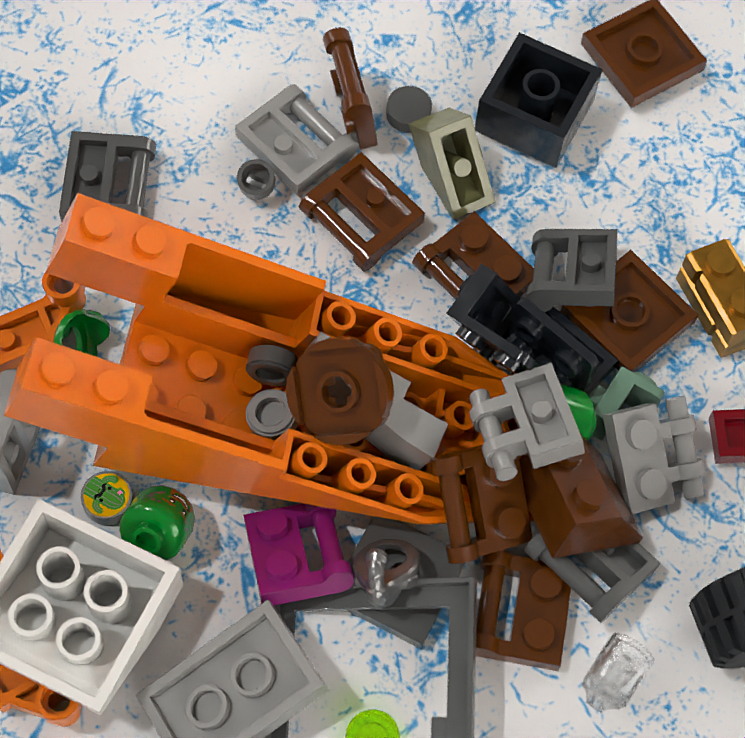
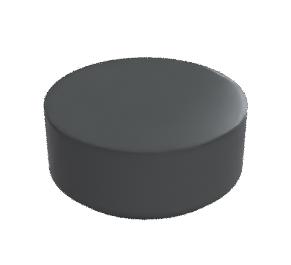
M415 86L397 88L389 95L387 100L386 117L393 128L404 133H411L409 123L429 116L432 113L430 96L424 90Z
M258 345L249 351L246 372L251 378L262 384L285 386L288 374L292 366L297 364L298 358L291 351L279 346Z

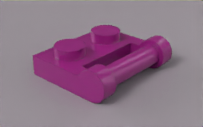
M301 503L243 515L261 604L269 600L273 605H279L339 593L352 587L354 584V574L351 564L344 561L334 518L337 515L336 509ZM314 526L324 567L321 570L310 572L300 529Z

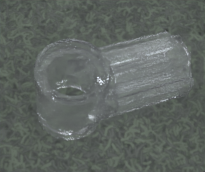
M621 633L612 634L583 678L582 686L587 695L586 703L600 713L607 709L620 710L621 707H626L654 663L652 654L631 637Z

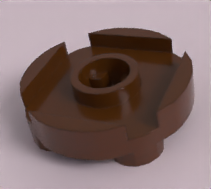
M331 337L310 345L302 352L303 354L299 357L297 364L292 366L286 382V397L291 414L300 426L304 424L309 431L317 435L315 438L323 443L347 445L358 442L369 436L388 420L394 399V384L388 365L383 360L382 353L376 346L363 343L351 337ZM336 376L343 378L345 384H349L351 387L352 395L347 396L346 405L340 404L338 396H330L328 386L336 383Z

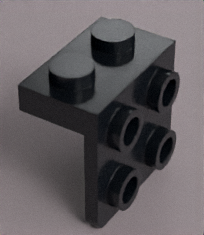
M481 264L474 275L469 276L462 283L457 299L446 313L460 326L455 334L496 366L499 363L510 371V375L539 367L540 365L531 356L505 340L514 305L520 298L496 272Z
M524 297L514 305L505 340L527 353L540 366L552 363L559 383L577 388L589 396L616 368L618 359L554 306L550 310L543 312Z

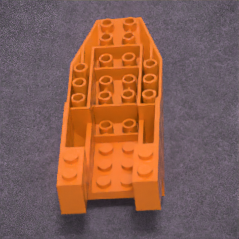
M77 193L58 228L46 273L136 303L120 364L36 337L17 368L4 416L98 445L93 466L420 525L447 524L439 477L432 474L431 462L427 463L420 470L398 464L385 456L366 439L347 445L323 443L315 438L316 434L309 431L304 424L300 426L299 423L296 430L289 428L275 441L253 434L246 420V408L249 401L259 392L268 389L286 392V385L270 386L251 378L246 372L249 351L258 345H274L291 351L299 359L303 354L302 352L307 349L320 332L329 337H351L363 343L376 346L381 351L383 360L388 365L389 370L411 382L404 399L448 423L434 457L484 444L482 434L474 429L470 418L472 405L469 396L477 389L488 390L491 398L504 395L502 378L510 375L455 336L325 291V280ZM515 418L503 421L501 425L503 433L518 429ZM465 470L459 472L467 520L468 523H474ZM528 509L530 521H534Z

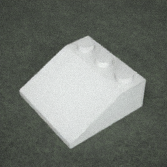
M38 499L0 562V664L101 715L159 631L183 587L180 567Z

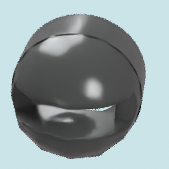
M249 160L242 164L237 172L239 188L250 199L261 200L268 197L274 190L276 178L273 169L263 160ZM249 176L262 184H266V186L260 188L247 183L246 180Z

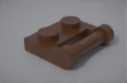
M333 28L323 35V43L327 54L332 55L336 68L330 70L336 97L344 96V99L341 101L342 108L340 110L346 133H356L360 150L377 146L378 142L372 108L363 86L350 33L346 28Z
M362 152L308 192L299 204V209L309 219H317L353 255V262L364 272L376 265L383 254L424 223L425 212ZM336 197L375 236L366 242L328 203Z
M475 211L436 242L424 246L412 261V264L422 274L429 273L455 300L457 299L459 288L464 281L443 261L447 257L456 263L468 276L474 275L481 264L496 272L519 298L526 293L527 287L532 283L534 268Z
M483 445L430 459L432 474L439 477L450 544L446 546L448 563L470 562L478 559L479 556L529 543L532 540L533 536L519 456H516L514 460L517 474L514 478L507 481L499 480L496 477L494 468L487 465L482 453ZM465 470L476 537L472 538L470 537L459 472Z
M505 550L482 555L480 568L484 570L476 618V656L558 671L562 660L571 588L542 560L534 561L532 558L512 555ZM504 575L518 578L509 641L495 636Z

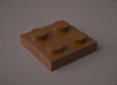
M648 0L584 32L580 43L598 67L603 69L602 72L631 108L704 71L708 61L659 0Z
M632 250L617 260L614 306L587 307L562 305L560 310L563 315L618 359L616 365L618 371L623 366L631 372H637L690 328L699 316Z

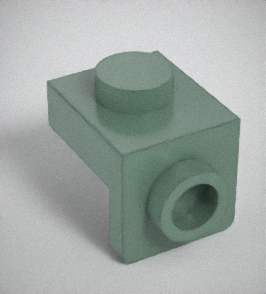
M622 366L608 389L599 385L590 398L597 418L596 428L592 436L600 441L606 436L603 414L622 410L625 404L634 407L649 403L656 404L658 408L665 392L657 387L656 383L649 376L640 372H631Z

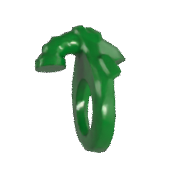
M76 309L74 312L66 314L55 330L53 343L62 345L63 338L68 337L73 329L77 341L76 350L98 357L97 346L109 337L110 323L97 311Z

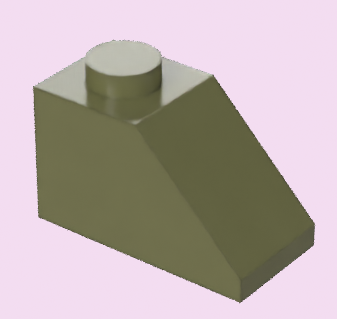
M448 107L408 124L420 165L451 218L457 219L495 203L471 115Z

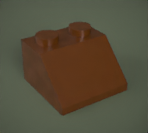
M581 433L585 450L584 454L533 469L528 453L523 454L519 459L527 507L551 558L636 544L643 539L601 453Z

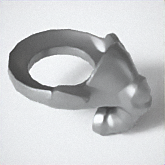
M392 538L372 542L362 548L354 558V586L363 588L366 591L368 601L372 605L383 609L393 604L402 589H410L417 586L420 554L414 545L405 540ZM383 549H396L405 553L407 558L404 563L396 568L384 570L388 565L389 557Z

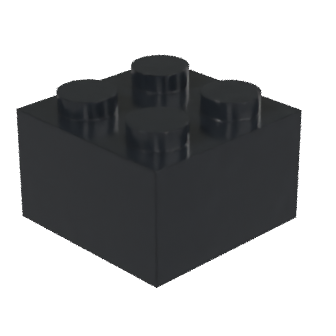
M519 32L479 100L475 131L557 168L594 101L603 69Z

